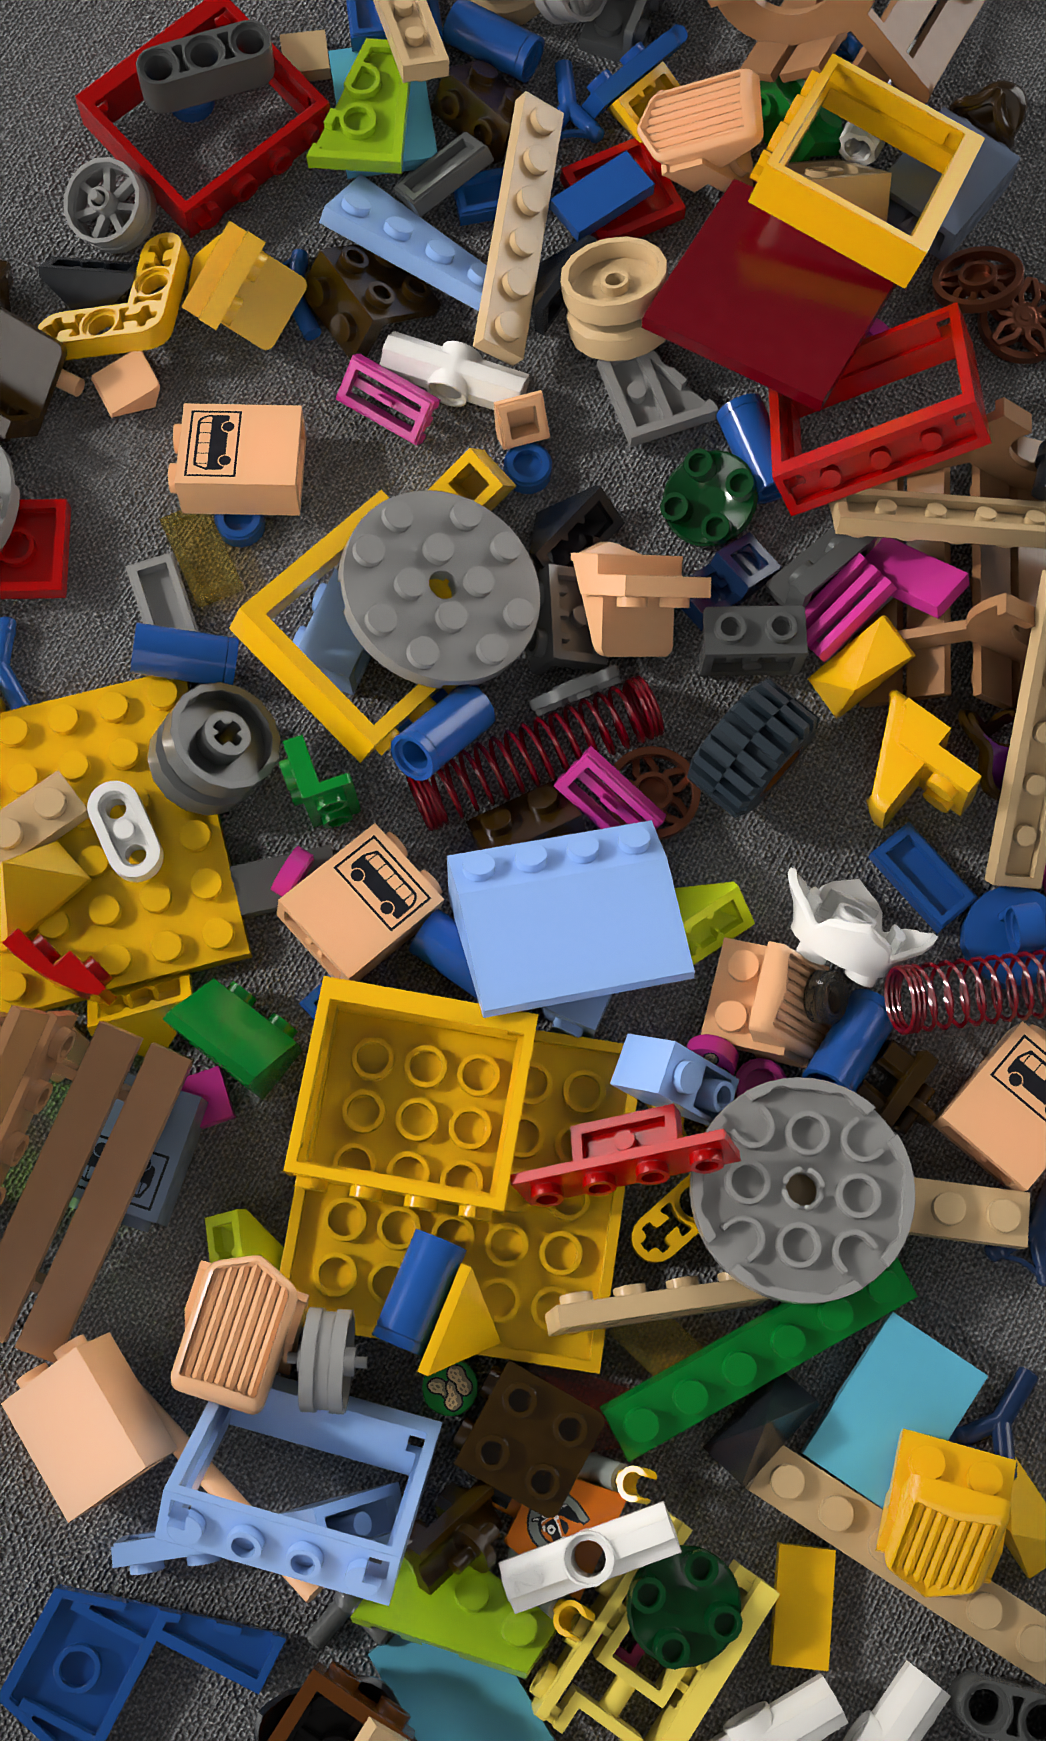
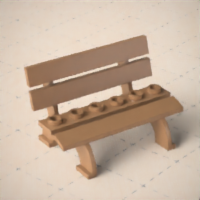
M765 0L707 1L711 8L718 6L726 19L738 30L757 40V43L740 69L747 68L759 75L760 81L775 82L778 75L783 83L802 78L806 81L812 69L821 73L832 53L835 54L840 44L846 40L848 32L852 31L863 45L852 64L886 83L891 79V86L925 104L931 97L933 89L986 0H941L909 54L907 53L908 48L937 0H891L880 18L871 8L875 0H784L780 7Z
M1003 397L995 401V410L986 414L992 444L869 489L904 491V477L907 476V492L950 495V467L971 463L972 484L969 491L970 496L1041 501L1035 499L1031 491L1037 473L1034 462L1039 445L1043 441L1025 437V435L1032 433V414ZM878 537V538H877V541H876V543H875V546L877 545V543H878L883 537ZM892 538V539H895V540H897V541L903 543V540H899V539H897V538ZM929 540L907 541L908 546L951 565L950 543ZM971 543L972 576L970 588L972 591V609L968 612L966 620L951 622V606L937 619L907 604V629L903 630V602L893 598L860 630L861 634L882 615H886L916 655L906 665V697L913 701L951 696V644L972 641L973 669L971 671L973 696L1001 709L1016 708L1031 628L1035 627V607L1042 570H1046V549L1028 547L1002 548L996 545ZM903 667L859 702V706L869 708L889 705V693L891 690H898L903 694Z
M11 1005L8 1013L0 1012V1206L6 1194V1189L2 1187V1184L10 1166H15L27 1149L29 1136L25 1133L33 1115L41 1112L52 1093L53 1085L49 1082L52 1073L70 1079L72 1083L0 1241V1343L8 1341L28 1294L32 1291L37 1293L38 1296L14 1348L55 1363L58 1360L53 1352L67 1343L195 1059L157 1043H151L133 1085L130 1086L125 1084L124 1081L144 1038L107 1022L99 1021L79 1065L65 1059L75 1042L76 1032L72 1029L78 1014L70 1010L48 1011L45 1013L41 1010ZM116 1099L124 1102V1105L47 1275L41 1273L39 1270L114 1103Z

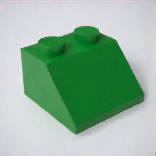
M213 978L169 1010L163 1020L183 1039L220 1066L261 1100H264L303 1051L297 1042L293 1040L298 1031L274 1012L268 1020L252 1008L257 999L236 982L232 981L226 988Z

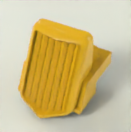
M228 221L223 232L194 256L188 294L181 307L215 330H217L221 323L259 348L269 350L275 345L305 293L307 282L301 275L262 251L266 242L249 231L246 232L233 222Z
M891 690L889 693V712L872 795L866 800L871 819L874 824L884 829L918 786L925 790L922 795L933 807L944 813H948L951 809L961 816L973 801L982 776L946 750L951 727L898 690Z
M903 1428L899 1435L890 1488L885 1496L875 1551L885 1553V1562L888 1569L924 1597L972 1594L983 1583L990 1584L1003 1552L1006 1527L1011 1510L1010 1501L1017 1460Z

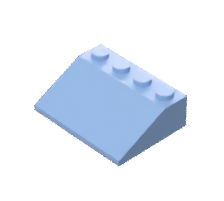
M652 820L447 856L449 902L483 1018L694 979L695 970L667 856Z

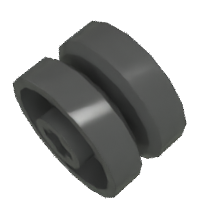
M222 682L200 684L183 694L171 712L161 722L150 739L147 761L153 781L165 797L185 811L206 816L227 813L243 803L253 790L268 777L279 759L280 736L275 719L262 701L245 689Z

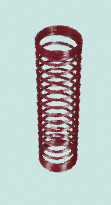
M639 675L632 677L631 680H625L622 691L615 686H611L608 691V698L602 693L596 692L593 698V705L588 700L582 698L579 701L578 711L567 704L563 711L564 719L557 712L551 711L548 718L549 725L542 718L536 717L533 725L534 732L529 726L522 723L519 726V739L512 731L507 729L504 732L505 747L499 739L491 736L489 738L490 754L481 743L476 742L474 744L475 761L463 749L458 757L460 768L453 758L449 762L459 776L475 811L479 813L480 808L467 775L463 754L474 769L492 806L495 805V801L482 769L478 748L492 767L505 798L509 800L511 797L497 763L493 741L507 760L520 792L525 793L526 791L512 757L508 735L511 736L522 753L535 786L540 787L539 777L526 748L523 734L524 728L537 746L549 778L555 781L554 770L542 746L538 722L542 724L553 741L558 759L566 773L570 766L557 740L553 716L558 719L565 729L576 760H579L583 754L571 731L568 710L572 711L581 724L588 747L592 746L599 753L595 740L585 723L583 703L588 706L595 716L599 732L610 755L615 756L616 751L609 731L599 714L598 697L608 706L616 732L624 748L630 749L631 746L625 727L613 705V691H616L624 701L630 724L639 742L644 743L645 736L650 740L654 739V737L662 736L665 728L663 717L657 700L646 680ZM446 763L444 765L446 777L441 769L437 773L445 785L460 818L464 819L465 814L452 781L449 764ZM434 774L430 777L431 784L428 779L418 781L406 775L411 793L428 830L433 832L434 829L443 828L444 823L449 825L450 821Z
M1042 949L1034 950L1032 953L1023 951L1018 952L1016 955L1005 953L1001 957L988 955L985 959L977 956L972 957L969 961L960 958L956 959L953 963L948 960H942L937 965L932 962H925L921 966L915 963L893 966L886 976L884 985L885 1006L889 1020L900 1034L908 1035L919 1033L921 1029L931 1032L935 1025L942 1030H947L952 1023L957 1028H964L968 1021L973 1026H980L983 1020H986L989 1024H996L999 1018L1005 1022H1012L1015 1016L1023 1021L1027 1020L1031 1014L1035 1018L1041 1019L1046 1015V1002L1042 992L1041 980L1042 976L1046 993V972L1043 967L1046 960V951ZM1036 955H1043L1040 962L1035 957ZM1027 956L1028 958L1026 959V962L1024 964L1021 961L1020 957ZM1012 958L1009 966L1004 959ZM1031 959L1038 966L1037 991L1044 1008L1042 1013H1036L1033 1010L1035 992L1032 978L1028 971ZM996 960L994 968L991 967L988 961ZM1016 961L1023 969L1021 985L1024 1002L1028 1009L1026 1015L1018 1013L1019 993L1012 973ZM973 962H981L978 970L973 966ZM963 963L965 966L961 973L956 965ZM1000 963L1007 971L1006 994L1012 1010L1010 1017H1005L1002 1014L1003 995L999 979L996 975ZM984 965L991 973V998L997 1013L994 1019H989L986 1015L987 1000L984 984L981 979ZM941 966H949L946 975L941 970ZM927 967L933 968L930 977L924 970ZM968 967L976 977L975 998L981 1014L978 1021H973L970 1017V995L965 981ZM952 970L956 972L960 980V1002L965 1015L962 1023H958L954 1018V998L949 984ZM936 972L940 974L944 982V1003L949 1016L946 1025H942L938 1020V1002L933 986ZM920 974L923 975L928 985V1004L932 1016V1024L929 1027L924 1025L927 1017V997ZM904 977L907 980L911 993L912 1018L910 1025L907 1024L904 1018L901 1004V989ZM1026 979L1030 992V1003L1027 995ZM1011 984L1014 993V1002L1011 994Z

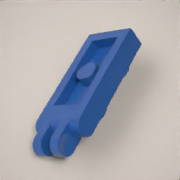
M679 24L674 25L647 47L641 41L633 46L619 60L623 67L613 75L607 68L586 87L591 94L581 107L594 120L597 119L613 102L645 75L677 52L687 40L688 32L686 28Z

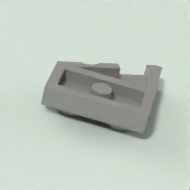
M654 350L630 360L604 361L597 359V368L630 447L717 419L716 415L719 409L716 403L710 398L705 402L686 386L688 379L674 367L666 366Z

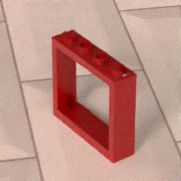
M231 0L202 1L75 95L83 125L116 160L124 162L151 185L156 202L190 238H193L202 230L214 227L225 212L238 202L249 200L256 193L260 185L273 175L284 173L292 165L294 159L309 149L313 143L317 144L325 128L324 120L330 110V102L272 43L275 73L269 84L299 115L188 200H185L113 123L144 101L136 70L137 58L143 50L236 22L249 20Z
M958 302L865 338L822 409L955 358L962 391L960 395L802 454L800 418L817 412V410L769 388L772 478L791 517L992 444L973 342ZM950 318L951 323L939 326L938 322ZM962 413L966 414V417L955 420L954 416Z

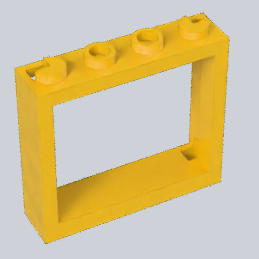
M832 53L821 73L812 69L800 94H797L784 121H781L775 130L767 149L762 151L749 177L757 183L748 202L905 289L926 256L985 138ZM821 107L942 173L911 235L904 233L786 167Z
M382 489L243 604L229 627L241 642L360 763L374 750L381 756L386 751H389L392 740L400 734L398 728L409 719L412 723L437 704L431 697L440 688L418 684L373 725L272 619L340 562L344 547L361 519L375 506L389 499ZM439 579L429 580L430 589L439 598H452V592L448 586L450 581L448 579L444 581ZM443 685L441 688L450 694L458 685Z
M323 976L283 1171L288 1176L296 1177L295 1187L312 1191L327 1192L329 1183L350 1187V1197L367 1201L382 1202L383 1193L404 1196L403 1206L417 1210L436 1212L437 1203L459 1206L458 1216L472 1220L490 1222L492 1213L503 1214L538 1014L519 1011L483 1018L479 1003ZM339 1009L517 1041L490 1193L308 1160Z

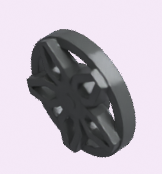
M616 664L593 674L589 672L553 687L552 691L533 698L528 703L532 712L535 711L537 716L543 715L563 705L622 682L620 672Z

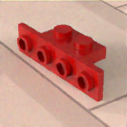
M673 1103L570 1126L573 1161L510 1174L511 1186L530 1205L552 1207L561 1204L564 1198L578 1195L604 1196L613 1193L616 1187L630 1184L656 1185L666 1182L670 1176L693 1171L700 1174L717 1172L725 1164L740 1162L741 1158L739 1149L724 1128L683 1137L681 1114Z

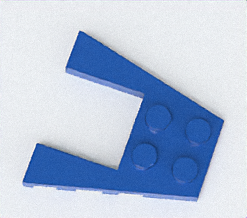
M58 1584L54 1588L0 1690V1703L40 1741H106L156 1642L177 1651L259 1695L287 1639V1634Z

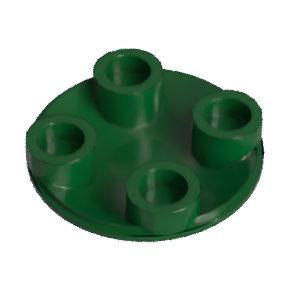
M694 449L687 454L684 461L669 477L660 504V511L671 530L683 541L700 547L722 545L742 533L752 520L758 503L757 482L751 472L752 470L736 455L720 450Z
M680 1545L681 1553L639 1568L631 1581L627 1594V1619L635 1640L650 1657L667 1669L676 1670L679 1668L695 1667L709 1662L718 1656L730 1642L738 1638L742 1631L741 1594L732 1571L717 1555L709 1550L693 1545Z

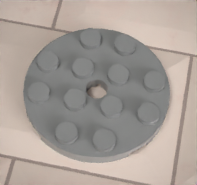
M423 490L399 494L381 502L371 509L358 523L349 537L340 559L338 582H341L342 596L345 604L343 613L353 634L364 649L382 666L416 684L441 689L443 685L469 684V686H475L491 680L501 674L515 661L526 648L535 631L540 611V589L536 570L526 548L512 529L497 515L477 502L463 496L442 491ZM439 579L444 581L448 579L450 581L448 586L451 589L452 598L443 599L434 595L429 587V580Z
M801 1077L783 1078L769 1081L747 1090L744 1094L730 1102L710 1123L705 1132L724 1128L739 1149L741 1161L725 1164L721 1170L713 1173L700 1174L692 1171L690 1175L691 1208L698 1232L706 1248L715 1261L733 1279L749 1290L776 1301L791 1304H818L854 1294L875 1280L892 1264L901 1251L911 1228L915 1208V1183L910 1159L899 1135H895L885 1120L874 1110L875 1106L857 1093L829 1081ZM802 1174L813 1180L817 1193L815 1200L810 1205L799 1206L790 1198L786 1185L792 1176Z

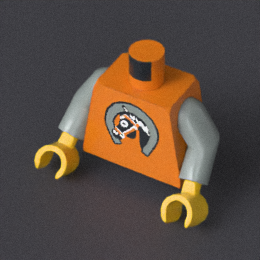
M590 1453L560 1512L553 1518L543 1517L493 1487V1507L513 1517L504 1536V1543L509 1546L507 1559L573 1535L582 1529L591 1528L616 1519L620 1516L626 1501L649 1504L651 1502L650 1499L640 1497L637 1493L636 1484L641 1476L657 1480L656 1472L639 1466L628 1467V1465L598 1453ZM591 1540L581 1541L575 1550V1561L579 1568L584 1572L592 1574L603 1552V1548L597 1542ZM585 1588L538 1606L553 1619L556 1631L574 1642H581L582 1640L572 1632L571 1621L573 1617L580 1613L593 1623L595 1621V1614L590 1608L575 1600H571V1597L580 1601Z

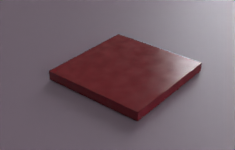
M733 179L643 315L641 328L820 412L897 284L749 203L748 200L754 187Z

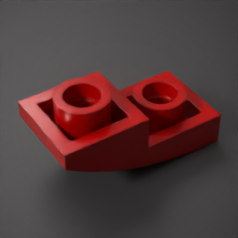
M19 928L2 942L21 961L43 978L65 991L106 1005H111L117 999L106 986L113 978L92 956L83 962L74 953L69 951L62 957L40 933L31 939Z

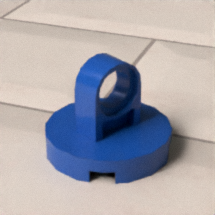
M1002 886L983 894L969 908L966 917L963 918L960 925V949L965 960L969 961L972 957L977 956L985 959L988 955L1001 957L1005 953L1016 955L1018 952L1023 951L1029 953L1040 949L1046 951V897L1030 888ZM1036 955L1035 957L1040 962L1043 955ZM1020 957L1021 961L1025 964L1028 957ZM1012 958L1004 959L1009 966ZM1031 959L1028 971L1034 986L1037 984L1038 966ZM996 960L988 961L992 968H994ZM1045 960L1044 965H1043L1045 972H1046V960ZM1016 961L1012 973L1018 990H1022L1021 978L1023 969ZM981 962L972 963L976 970H978ZM1000 963L996 975L1001 989H1006L1007 971ZM984 965L981 975L991 981V973Z

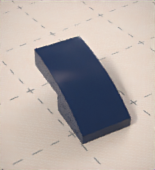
M749 532L717 551L710 564L688 576L711 577V597L690 598V608L681 609L703 631V611L706 607H732L740 605L776 575L782 566Z

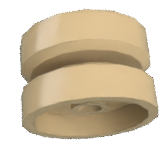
M628 236L613 237L587 244L570 256L562 267L560 283L563 300L568 308L567 323L569 334L576 349L590 358L604 361H621L648 354L664 343L666 339L641 328L643 315L669 277L667 259L659 247L644 239Z

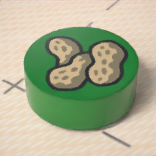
M460 1361L429 1376L425 1375L422 1385L423 1396L428 1406L436 1413L444 1416L459 1415L468 1410L476 1399L478 1392L477 1377L468 1364Z

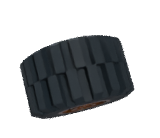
M772 678L760 682L734 704L707 736L691 761L687 778L734 818L743 816L752 811L773 790L800 758L815 737L820 718Z

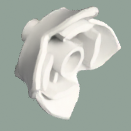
M790 867L788 871L789 886L793 898V922L791 929L800 940L796 951L813 963L825 965L828 960L844 968V973L851 980L862 986L872 988L877 979L885 977L893 966L922 955L932 948L938 938L934 933L900 929L896 924L891 927L889 932H883V912L876 899L860 879L832 881L822 885L819 889L813 887L809 890L806 882L797 874L796 868Z

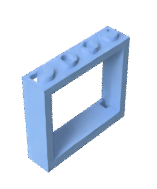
M275 1375L264 1408L258 1414H247L208 1401L163 1489L154 1538L389 1606L431 1470L442 1422L349 1396L346 1413L343 1415L329 1414L327 1410H317L315 1413L300 1412L298 1381ZM229 1424L408 1475L409 1479L388 1544L385 1545L198 1491ZM410 1435L425 1439L423 1448L408 1444ZM372 1557L375 1559L382 1560V1563L378 1564L369 1561V1558Z

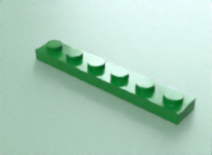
M896 1257L892 1264L875 1280L854 1294L818 1304H791L783 1302L599 1408L628 1462H631L918 1296L898 1257Z

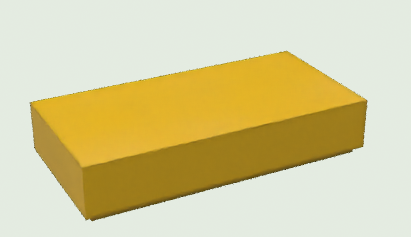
M777 1542L774 1589L780 1595L772 1607L769 1662L771 1665L829 1671L836 1560L835 1549Z

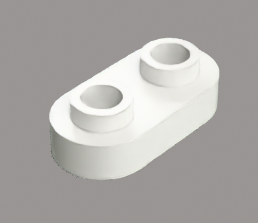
M108 781L99 785L88 799L87 811L109 864L121 878L130 882H143L152 878L162 866L164 852L141 798L125 782ZM125 805L126 812L122 817L117 819L110 818V811L114 806ZM134 851H146V857L143 862L139 864H131L129 862L130 855Z

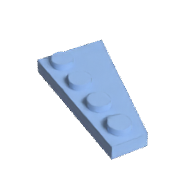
M360 174L324 206L319 221L320 224L479 311L487 265L365 176Z

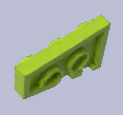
M366 38L344 81V91L334 109L330 108L324 120L325 128L317 144H312L306 156L308 168L402 174L411 82L403 83L388 40Z
M403 1558L389 1606L363 1599L351 1615L352 1623L370 1629L373 1626L401 1635V1639L420 1645L422 1643L456 1653L460 1658L524 1679L528 1677L557 1633L553 1619L537 1606L515 1614L508 1601L502 1580L490 1571L480 1573L468 1566L460 1575L454 1573L432 1595H429L418 1587L413 1566L405 1558Z

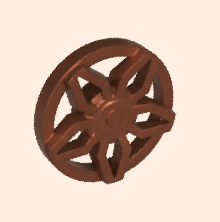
M977 246L963 249L951 254L936 267L932 276L933 294L938 303L944 307L958 302L962 315L964 313H983L995 309L1004 310L1012 305V300L1020 293L1023 287L1024 267L1018 256L1003 248ZM987 260L998 261L1003 263V265H994L993 263L988 262ZM965 263L960 270L949 272L953 268Z
M1026 277L1020 293L1012 300V305L1007 308L1008 310L995 309L988 311L997 321H1001L993 333L988 325V312L978 313L977 326L980 337L986 347L996 356L1017 364H1032L1046 359V318L1043 317L1046 314V304L1038 307L1041 298L1046 301V285L1040 283L1036 278ZM1025 292L1032 294V302L1024 300ZM1004 331L1006 337L998 339L1001 332ZM1036 336L1039 338L1041 346L1034 340ZM1016 342H1022V345L1031 352L1017 351L1007 346L1016 344Z
M656 746L637 748L623 755L613 766L621 772L628 764L632 763V777L635 781H629L666 814L664 822L672 824L668 828L656 830L659 839H668L683 831L691 823L697 812L701 794L700 789L687 778L690 763L678 753ZM652 757L667 760L677 767L666 769L663 773H659V767ZM640 759L643 760L650 772L640 774ZM685 775L677 786H672L670 778ZM688 784H690L692 795L689 809H687L680 798L673 796L680 794ZM669 805L677 809L682 819L667 813L666 809ZM607 808L608 813L618 823H620L621 825H627V823L619 815L613 813Z

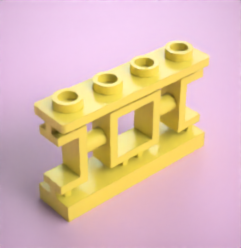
M669 1512L679 1544L684 1545L693 1530ZM733 1559L729 1568L739 1586L741 1617L743 1621L742 1631L738 1638L730 1642L718 1656L702 1665L676 1670L665 1667L657 1681L653 1683L614 1654L630 1629L626 1612V1600L625 1602L623 1600L638 1569L608 1579L595 1587V1590L600 1594L590 1608L595 1614L594 1623L583 1617L580 1613L576 1614L571 1621L572 1632L579 1636L582 1641L574 1642L563 1636L562 1640L567 1645L556 1662L553 1664L549 1660L546 1661L534 1677L529 1688V1692L534 1695L531 1699L533 1713L543 1722L547 1720L561 1734H563L577 1710L581 1709L620 1738L619 1741H689L780 1593ZM603 1634L592 1653L598 1662L615 1673L616 1676L601 1700L598 1702L572 1683L560 1703H558L598 1638ZM635 1689L662 1708V1711L644 1739H642L638 1730L619 1717Z

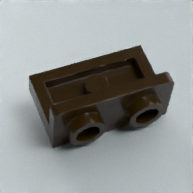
M479 59L449 68V76L442 77L431 110L457 134L461 135L467 132L486 145L494 159L492 164H496L503 160L507 150L515 101L524 92L514 89L498 75L497 70L491 64Z
M557 779L466 821L470 835L479 850L587 832L578 808L554 787Z

